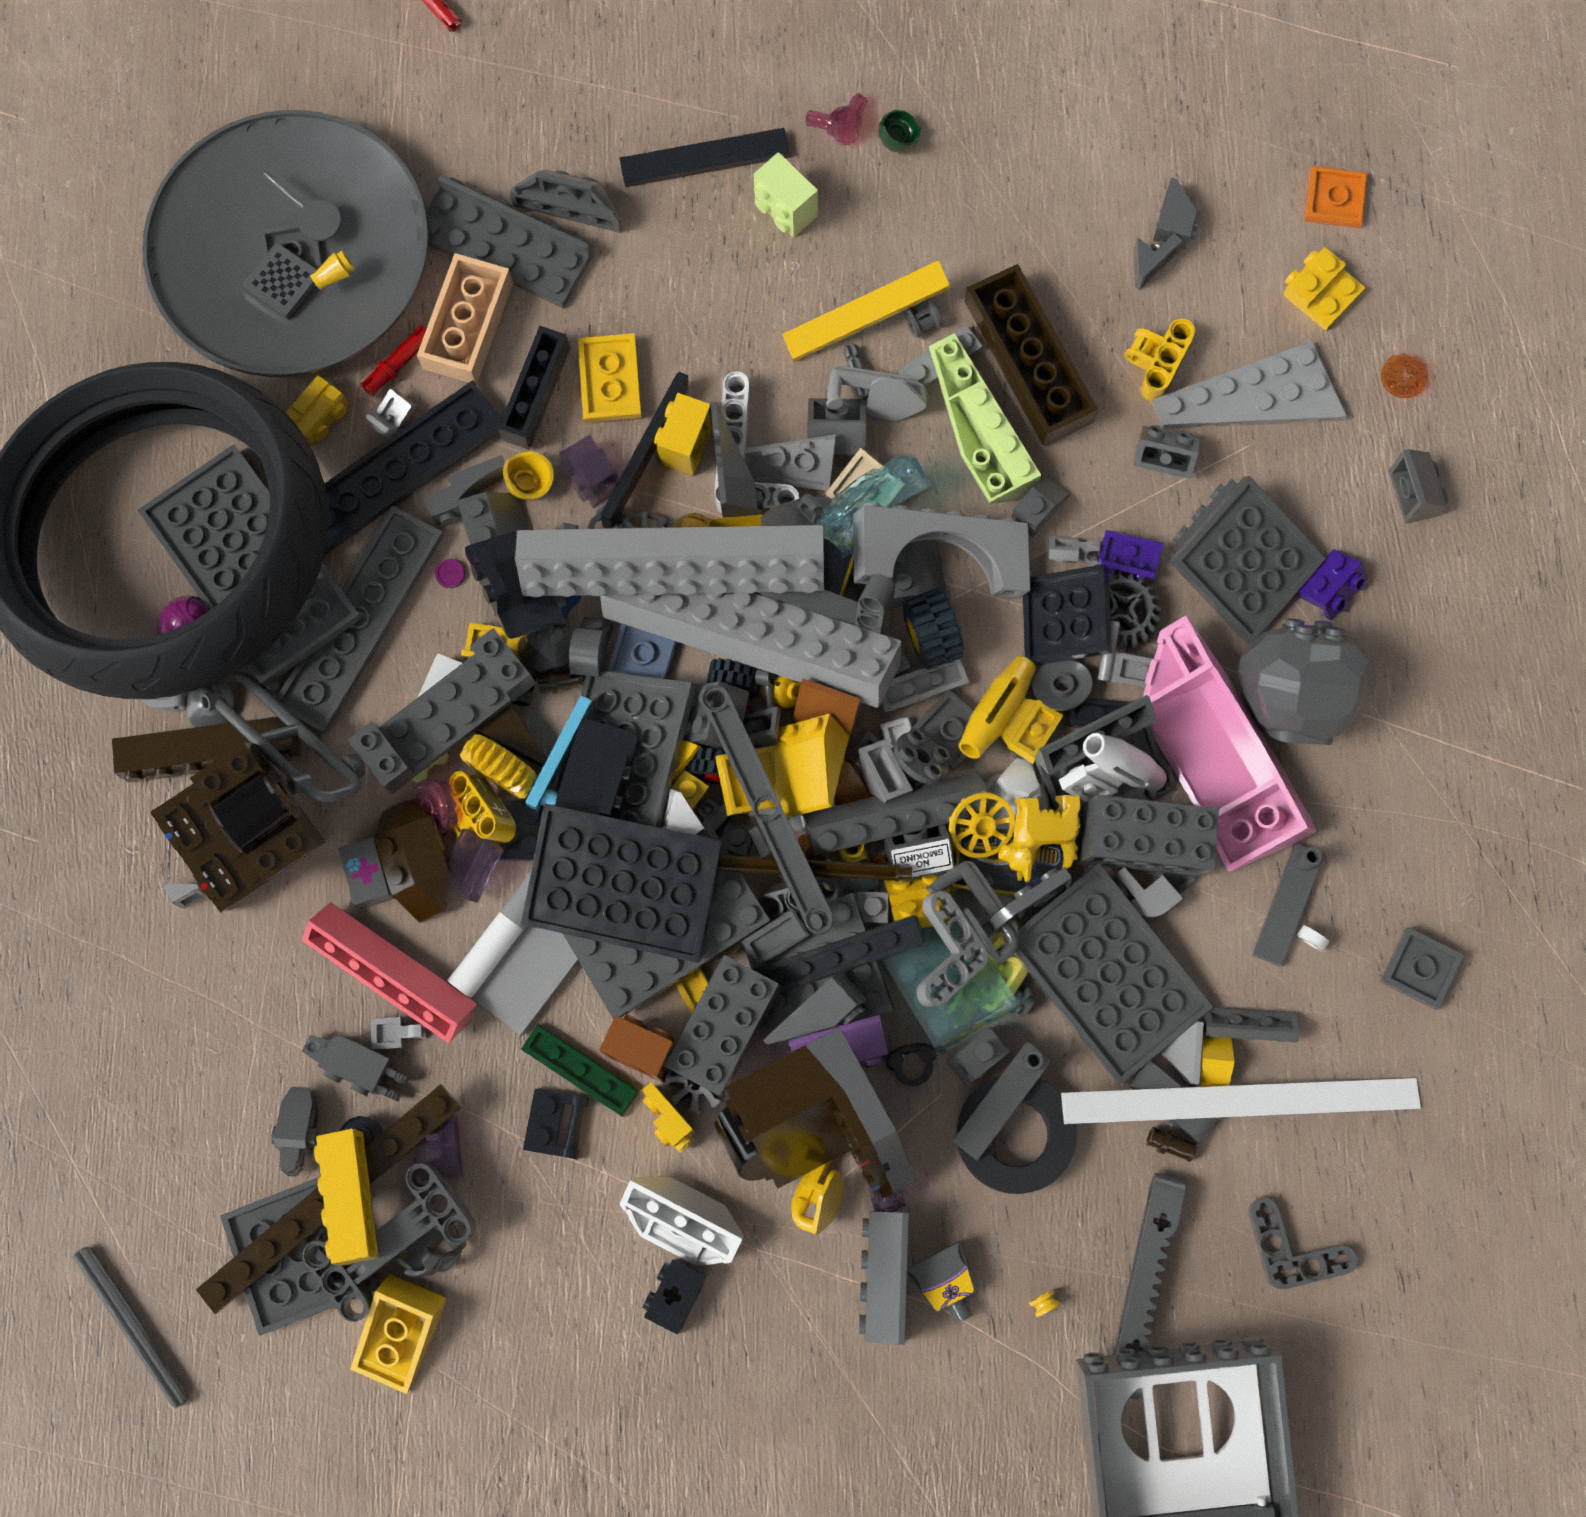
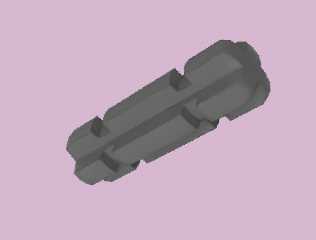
M851 344L844 347L843 354L848 363L847 366L865 369L858 345ZM855 387L858 399L868 398L870 389Z

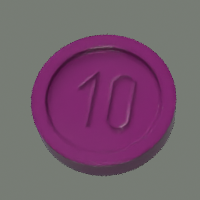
M446 559L436 567L435 577L442 587L452 589L458 587L463 582L465 571L458 561Z

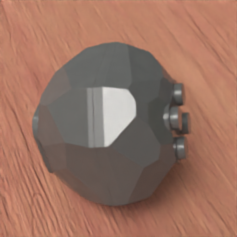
M1287 618L1286 624H1282L1281 628L1260 634L1241 656L1238 669L1241 691L1255 718L1262 726L1263 731L1274 739L1289 743L1331 745L1333 737L1340 735L1350 726L1371 702L1377 683L1374 665L1356 643L1344 635L1345 630L1333 627L1332 622L1316 620L1314 625H1304L1305 621Z

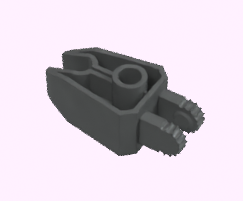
M291 1087L281 1101L277 1126H274L272 1130L271 1142L280 1151V1170L292 1178L302 1173L305 1154L313 1153L314 1147L317 1145L316 1136H319V1129H316L318 1107L314 1092L310 1088Z

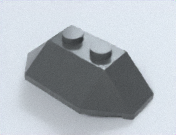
M541 170L510 189L509 194L515 207L618 233L621 232L622 226L618 212L602 185L592 178L570 176L567 172L556 170L555 172Z

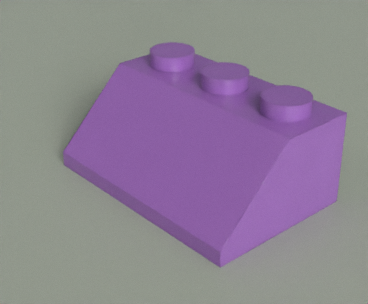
M879 1015L789 1040L790 1049L793 1052L840 1027L859 1064L865 1063L866 1068L884 1063L882 1057L888 1056V1049Z

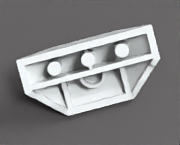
M632 1177L620 1202L623 1211H626L631 1223L641 1237L694 1265H709L720 1262L731 1263L744 1237L725 1205L672 1177Z

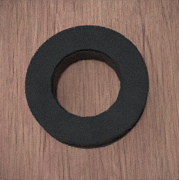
M1000 1076L982 1084L966 1100L958 1117L956 1135ZM1040 1078L1021 1101V1103L1032 1106L1040 1113L1047 1126V1142L1044 1151L1035 1161L1025 1166H1010L994 1157L988 1147L976 1161L958 1147L960 1156L970 1173L978 1181L993 1190L1008 1194H1024L1040 1190L1059 1178L1073 1157L1076 1146V1124H1064L1060 1092Z

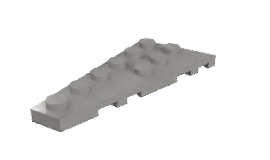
M1312 341L1153 399L1151 403L1161 427L1165 429L1198 427V425L1216 424V426H1227L1228 424L1235 423L1258 425L1288 423L1289 421L1307 420V422H1318L1325 419L1344 421L1347 417Z

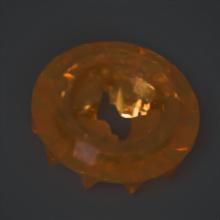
M1404 352L1401 355H1393L1388 359L1381 369L1380 376L1384 388L1390 394L1399 398H1410L1423 390L1426 386L1428 374H1426L1425 364H1421L1417 360V355L1412 357ZM1403 366H1405L1408 374H1412L1406 384L1403 376L1398 375L1402 371Z

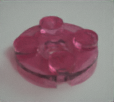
M438 779L419 781L413 790L418 791L417 797L412 799L411 802L434 816L440 837L443 838L449 833L450 828L456 827L458 822L457 813L453 810L451 786L449 782Z

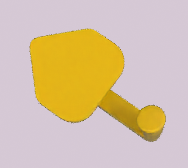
M832 1161L803 1175L791 1201L792 1218L796 1226L815 1235H818L832 1223L844 1195L845 1187L838 1170H831L824 1185H821ZM810 1203L817 1206L814 1218L805 1215Z

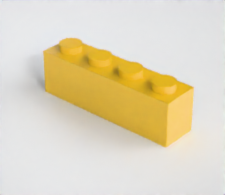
M348 1129L316 1136L317 1145L314 1147V1156L316 1162L320 1165L321 1177L318 1178V1189L324 1199L325 1208L322 1209L321 1216L323 1225L327 1228L328 1240L325 1243L328 1259L331 1260V1264L343 1266L379 1258L363 1132Z

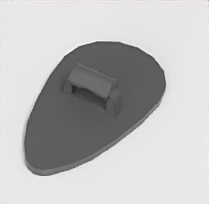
M807 493L801 499H796L770 509L761 517L760 524L761 526L823 525V535H833L848 532L853 527V514L846 506L833 499L812 497L811 494Z

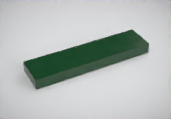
M539 1024L536 1025L521 1048L522 1051L621 1117L625 1115L640 1092Z

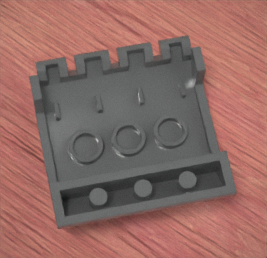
M1148 695L1038 750L1034 759L1054 812L1059 807V804L1055 801V796L1071 795L1062 790L1059 779L1066 776L1075 767L1094 764L1083 751L1085 739L1093 733L1120 738L1150 755L1167 775L1166 783L1160 790L1151 791L1132 787L1123 782L1119 786L1118 792L1111 796L1148 800L1144 793L1148 791L1151 799L1155 800L1172 791L1170 784L1175 782L1172 768L1159 754L1151 724L1156 722L1157 719ZM1080 799V811H1079V813H1078V817H1079L1080 820H1081V808H1082V805H1083L1084 803H1086L1085 801H1083V800H1081V799Z

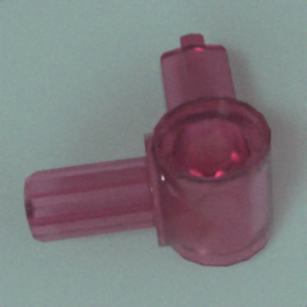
M857 93L852 97L847 106L838 107L831 114L810 110L806 114L805 123L807 126L827 130L828 135L833 136L840 145H850L856 142L859 137L858 128L862 122L861 114L868 104V99L863 96V93Z

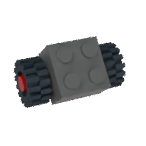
M713 659L710 663L706 684L697 685L683 740L701 746L689 762L688 772L699 780H705V782L709 783L714 782L720 785L721 782L715 757L726 754L703 706L702 694L704 690L712 685H720L725 688L743 724L748 696L752 698L759 694L760 685L755 682V674L759 670L758 668L732 661L731 659ZM714 692L709 695L707 702L709 706L717 708L724 703L725 698L720 692Z

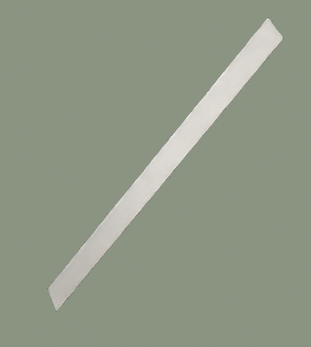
M1416 1078L1061 1093L1064 1124L1421 1109Z

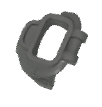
M452 1227L453 1232L459 1236L458 1229ZM433 1228L396 1257V1262L407 1268L404 1274L411 1277H423L433 1275L436 1272H446L461 1257L462 1249L467 1245L466 1241L461 1244H453L447 1241L452 1249L446 1254L434 1253V1249L445 1238L439 1229Z

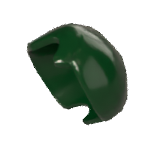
M893 110L885 114L880 121L878 135L882 144L890 151L897 153L907 152L912 149L919 141L921 127L916 123L914 117L903 110Z

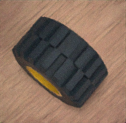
M935 588L903 600L905 624L914 650L926 669H932L963 657L964 645L961 631L953 608L947 596L940 588Z

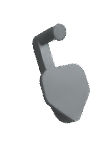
M836 366L830 372L827 391L828 401L826 403L829 409L835 410L843 405V399L840 397L841 385L870 389L866 409L868 414L876 419L900 421L926 408L927 389L922 383L910 376L846 366Z

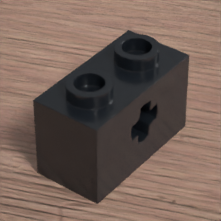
M672 1259L670 1264L665 1262L657 1276V1280L661 1281L656 1293L650 1291L642 1308L647 1310L644 1318L678 1335L706 1281L707 1275L676 1259ZM676 1286L680 1289L678 1294L682 1295L681 1300H675L671 1304L667 1301L669 1296L665 1295L666 1289L672 1290Z

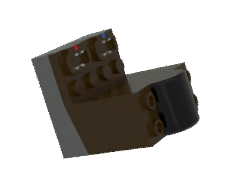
M243 742L191 776L192 785L150 812L161 831L179 853L200 887L220 913L326 843L295 797L289 793L286 784L268 758L252 743Z
M840 1027L725 1087L730 1098L725 1100L727 1106L719 1112L715 1120V1129L738 1176L744 1180L755 1181L765 1178L766 1181L773 1179L778 1189L850 1151L874 1196L880 1194L881 1198L884 1199L916 1182L897 1131Z

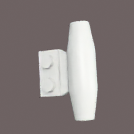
M1093 733L1085 739L1083 751L1094 764L1075 767L1066 776L1059 779L1063 791L1074 796H1080L1081 800L1087 802L1096 795L1111 796L1115 794L1123 782L1132 787L1151 791L1160 790L1166 783L1167 775L1152 757L1120 738Z

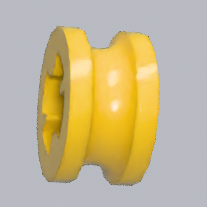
M1053 1289L1029 1302L1030 1306L1036 1308L1034 1313L1036 1317L1051 1311L1061 1304L1059 1300L1054 1299L1055 1292Z

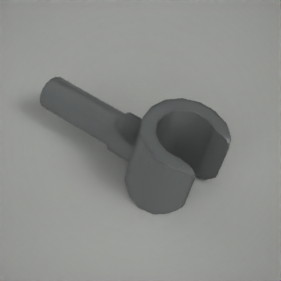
M759 669L755 674V682L758 685L764 686L766 708L774 707L773 687L776 683L773 680H777L778 675Z

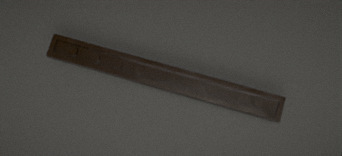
M443 1084L436 1087L365 1147L370 1185L462 1109ZM318 1187L196 1289L214 1314L222 1311L323 1226L321 1212L325 1208L324 1199Z

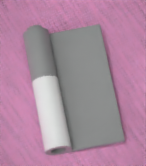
M531 871L447 980L521 1036L578 962L577 957L562 933L521 924Z

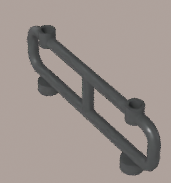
M238 671L217 683L199 689L202 694L200 696L202 708L205 711L217 709L287 777L286 787L290 794L295 795L303 792L312 800L330 803L351 797L359 791L361 787L359 778L365 775L366 770L363 759L358 754H352L343 757L341 760L274 697L277 696L279 691L276 679L263 687L257 678L255 680L248 673ZM229 682L243 684L287 726L259 733L226 702L225 695L221 690L215 691L212 687ZM294 736L300 737L348 784L332 790L318 789L313 785L312 779L307 772L300 773L270 743Z

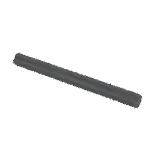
M84 1247L73 1255V1259L171 1406L178 1408L189 1399V1395L89 1247Z

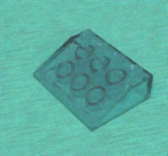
M953 922L950 932L955 939H958L961 930ZM930 926L922 928L927 944L881 960L934 1048L942 1055L1020 1005L988 956L986 965L946 1003L936 1007L923 1006L917 998L918 985L952 954L935 928ZM971 951L972 956L968 960L962 961L964 964L974 961V951ZM950 966L947 972L948 977L955 983L958 979V972L953 966ZM940 984L937 987H932L930 997L935 998L934 992L943 986Z

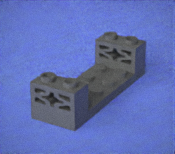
M494 628L469 646L475 653L473 656L380 727L373 721H370L347 739L382 786L393 794L537 684Z

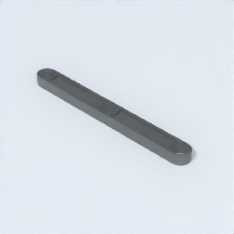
M720 685L709 686L702 694L703 706L801 916L810 932L816 935L826 934L833 926L832 913L733 702L725 688ZM714 692H720L725 698L724 703L717 708L709 706L707 702L709 695ZM763 801H771L775 804L776 811L772 816L763 817L759 814L758 808ZM815 912H823L828 916V923L822 929H816L810 923L811 916Z

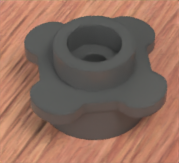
M1024 986L1020 989L1018 988L1009 1002L1007 1011L1019 1014L1020 1016L1026 1015L1035 1002V996L1031 994L1032 989L1029 987L1026 989Z

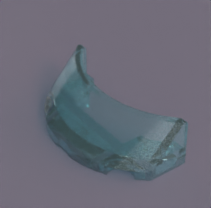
M898 456L891 459L879 469L873 468L838 493L822 510L824 516L816 521V525H823V535L848 556L854 547L853 514L866 503H879L881 507L892 508L917 493L926 490L931 486V483L915 456Z

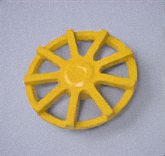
M981 791L961 799L952 816L949 817V834L953 845L962 854L972 858H986L998 853L1000 848L1011 839L1015 827V817L1009 803L1001 796L986 791ZM987 798L998 801L991 808V810L988 813H986ZM980 799L979 813H976L970 803ZM1004 806L1009 816L993 819L994 814ZM966 808L972 818L962 819L958 818V816ZM1010 823L1007 836L996 831V825ZM956 824L969 826L968 829L957 835L955 833ZM972 834L973 836L967 849H964L959 841ZM992 835L1003 841L993 850H991L988 838ZM978 838L982 839L986 853H973Z

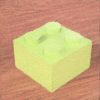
M779 152L753 174L754 202L762 213H768L774 218V223L782 232L785 233L787 231L794 238L818 217V190Z

